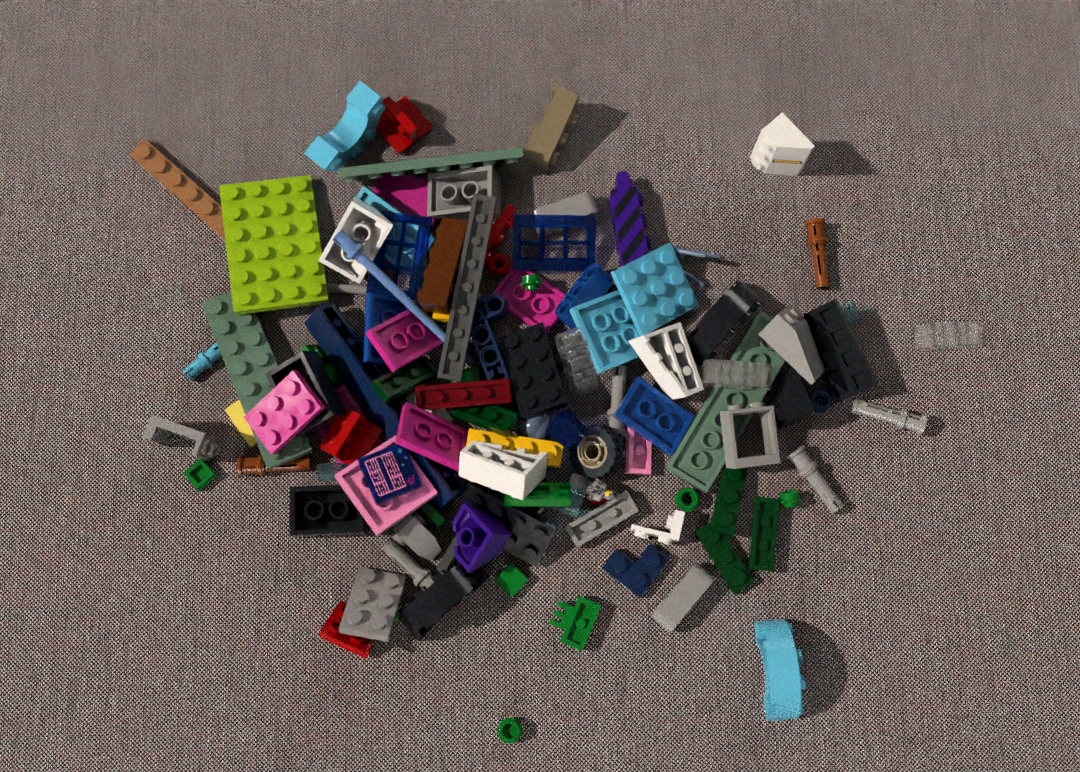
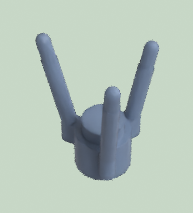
M672 245L681 265L686 255L721 259V255L683 249ZM683 270L689 280L700 287H704L703 282Z

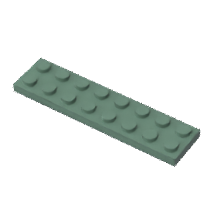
M523 147L341 167L337 169L339 178L345 177V182L360 180V175H368V179L382 178L385 172H391V176H400L406 174L405 170L414 169V174L426 173L429 167H436L437 171L451 170L450 165L459 164L461 169L473 167L474 162H481L482 166L496 165V160L504 159V163L519 162L518 157L524 156Z
M229 291L204 301L201 305L246 415L273 390L266 373L277 367L278 364L257 313L235 315L232 293ZM252 430L268 470L313 452L308 437L304 436L294 437L279 452L270 454Z
M761 310L665 468L704 493L708 492L725 463L720 411L728 410L729 405L742 404L744 409L750 408V403L761 402L785 362V359L758 335L773 319V317ZM753 414L733 416L736 443Z

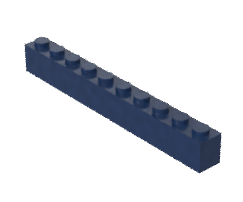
M334 302L316 307L305 321V326L374 423L383 430L382 434L389 440L395 435L397 436L402 406L406 402L399 396L384 403L370 386L373 380L385 375L379 365L363 362L364 344ZM406 448L438 492L437 496L430 500L437 511L452 504L468 489L454 469Z

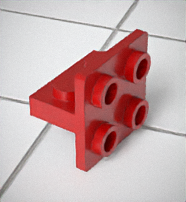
M389 96L383 100L385 109L381 114L376 129L397 154H402L433 130L432 124L407 96H404L396 103Z
M345 408L348 414L333 423L319 448L347 465H351L371 452L383 430L367 421L357 412Z
M340 601L320 629L319 636L328 642L367 659L374 639L339 633V626L347 603Z

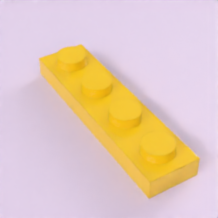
M469 428L466 446L471 441L503 445L502 449L510 451L524 448L525 453L540 455V451L548 452L547 466L561 467L564 443L509 435L507 438L494 432Z

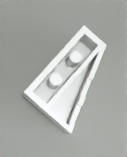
M681 322L628 340L666 396L670 399L687 397L704 390Z
M471 441L460 451V477L489 487L492 490L508 494L513 498L524 500L546 477L548 452L540 451V455L525 453L524 448L510 451L502 449L503 445Z

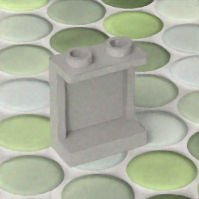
M152 414L142 436L165 447H168L172 435L194 441L196 444L192 455L211 462L219 450V440Z

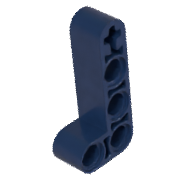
M490 294L477 301L476 311H480V317L473 322L471 338L487 379H500L499 373L505 376L504 378H510L504 353L492 324L507 316L510 306L507 300L499 294ZM501 301V308L498 311H493L494 303ZM488 331L489 336L487 340L481 342L480 335ZM496 352L497 359L493 363H489V355Z

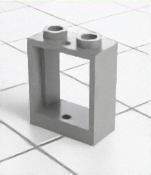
M764 402L750 403V408L743 409L742 404L729 405L728 410L720 411L726 468L738 469L780 463L774 405L765 406ZM759 413L764 454L737 457L733 416Z

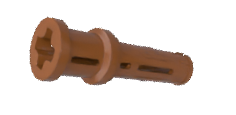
M824 218L810 219L804 223L808 229L809 240H807V245L812 251L815 287L817 290L831 287L825 250L828 238L825 237L824 224L826 223Z
M239 455L237 457V473L239 477L244 476V474L258 473L259 476H263L267 472L311 471L312 469L311 455L299 457L271 470L266 468L262 455L246 458L243 455Z

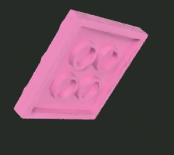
M396 435L335 474V479L376 536L438 494L406 448L396 444ZM388 452H392L395 455L394 459L398 460L396 463L406 484L405 487L397 489L385 459L379 462L382 458L378 456ZM378 457L376 460L385 479L383 484L386 491H392L382 496L378 495L376 488H374V483L371 477H369L368 469L370 473L372 472L368 462H366L367 467L365 465V461ZM389 458V461H390V463H391V465H392V468H393V467H394V466H393V463H392L391 459ZM408 478H410L411 481H414L415 483L410 485V482H407Z

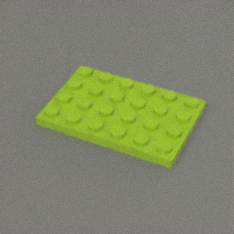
M311 175L219 185L234 314L241 315L329 303L324 264L318 261L322 255Z

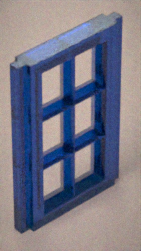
M379 211L389 221L402 222L399 241L388 240L387 235L372 262L381 270L383 268L395 270L393 282L396 285L399 271L411 272L408 291H403L412 300L418 301L417 294L419 289L422 288L433 218ZM406 223L418 225L416 243L404 242ZM386 244L398 246L396 265L384 264ZM403 247L415 248L412 267L400 266ZM369 272L366 293L372 292L395 297L387 288L380 287V281Z
M513 214V271H585L588 266L595 263L596 215ZM521 227L540 228V240H521ZM545 228H564L563 240H545ZM569 228H587V241H568ZM521 245H539V258H521ZM544 245H563V258H544ZM568 245H587L586 258H568Z

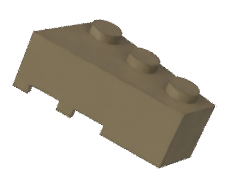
M556 84L553 85L551 90L553 98L549 105H544L542 111L545 113L539 124L535 125L524 150L526 161L548 171L552 164H557L561 154L559 152L561 146H566L570 138L569 131L571 127H576L580 119L578 114L579 95Z

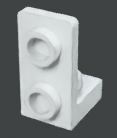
M675 510L673 515H668L665 529H669L668 533L634 524L631 525L630 531L635 532L634 536L648 539L649 536L658 538L657 542L672 545V541H679L685 512Z

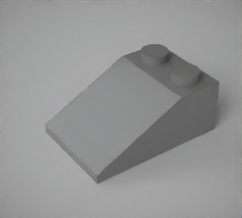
M492 165L428 174L427 217L468 220L473 194L497 197L494 219H498L501 215L500 174Z
M788 305L758 335L812 385L825 371L808 323L803 318V313L798 308H792Z

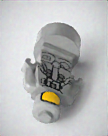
M575 472L569 480L571 491L588 494V500L600 501L603 498L612 500L615 496L613 491L607 490V484L598 478L593 482L586 479L584 475Z

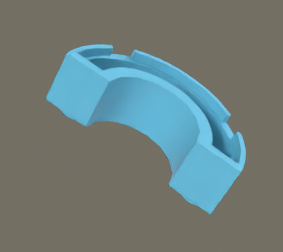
M361 81L357 83L347 96V107L339 123L329 133L323 136L318 135L304 153L326 171L336 172L338 171L337 168H341L352 158L357 159L363 152L362 147L367 141H371L377 133L375 128L385 106L383 105L382 97Z
M785 619L754 621L756 644L761 653L765 674V694L763 700L766 722L798 719L799 715L803 714L801 690H805V679L803 674L800 675L799 664H802V655L800 649L795 648L792 624L787 623Z

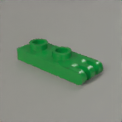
M539 483L524 500L505 494V506L568 507L571 505V484Z

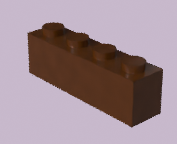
M442 217L440 225L436 228V241L430 249V262L423 274L424 283L417 294V300L424 311L450 315L468 224L466 220Z

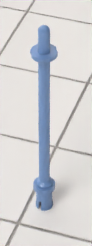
M343 229L339 231L332 241L347 253V257L358 260L444 342L446 332L363 253V246L360 243L357 244ZM467 353L465 363L468 366H473L475 360Z

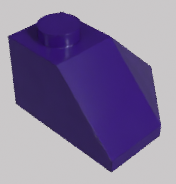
M464 502L452 522L453 532H456L457 546H454V557L468 573H472L500 554L512 533L498 518Z

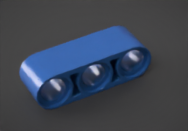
M591 264L556 307L555 315L570 329H576L577 327L569 310L572 307L604 296L612 285L613 279L599 264Z

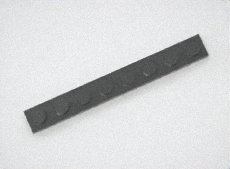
M473 194L437 378L462 382L497 197Z

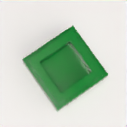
M201 458L183 473L198 491H202L219 476Z
M510 563L495 581L513 597L528 579Z

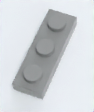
M626 490L612 500L607 501L566 525L565 529L576 548L636 514L639 510Z

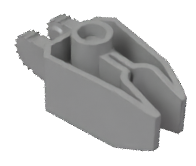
M417 512L414 515L410 513L394 524L396 528L393 530L395 534L392 537L401 546L407 544L418 556L432 561L441 551L436 537L424 526L426 521Z

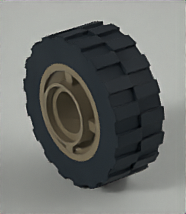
M589 425L588 427L581 428L580 431L574 434V438L570 441L569 458L572 461V466L577 469L579 474H583L587 478H602L614 474L616 469L620 468L621 461L624 459V447L622 439L618 436L619 434L613 431L612 428L605 427V425ZM595 447H597L599 451L597 457L594 452Z

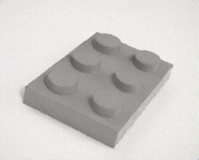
M359 567L339 626V633L388 642L405 588L406 575Z

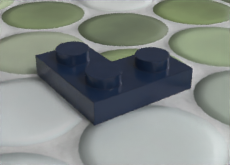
M651 544L648 545L636 563L615 549L601 569L641 598L669 558Z

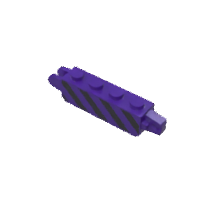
M625 171L617 173L616 186L609 195V207L620 267L647 254L648 249H651L649 235L645 236L644 228L647 227L646 216L641 214L640 206H643L642 194L637 193L636 185L631 186L629 175Z

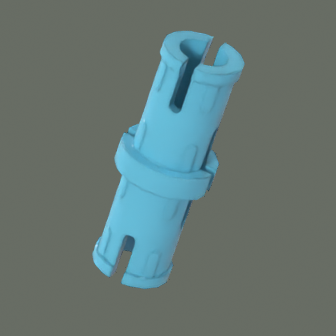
M217 342L204 353L200 352L198 358L182 370L191 381H194L207 368L211 369L214 366L213 363L222 356Z

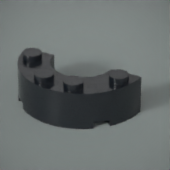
M739 280L736 281L735 286L732 285L695 326L696 329L693 333L689 334L686 338L694 362L699 367L704 362L709 364L717 355L715 350L723 339L728 341L736 332L733 329L738 322L743 324L751 313H754L762 304L759 301L760 297Z
M456 560L453 568L448 572L444 569L432 578L434 583L431 586L420 588L413 595L416 599L411 604L408 602L398 611L400 614L398 619L416 641L430 631L458 603L491 578L482 566L472 573H468L460 562Z

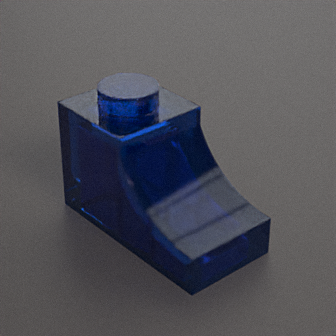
M567 408L556 413L544 434L569 450L575 445L578 447L586 435L583 433L586 426L577 419L575 411Z

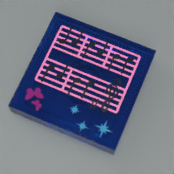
M395 444L357 459L375 505L422 487L408 451L403 446Z

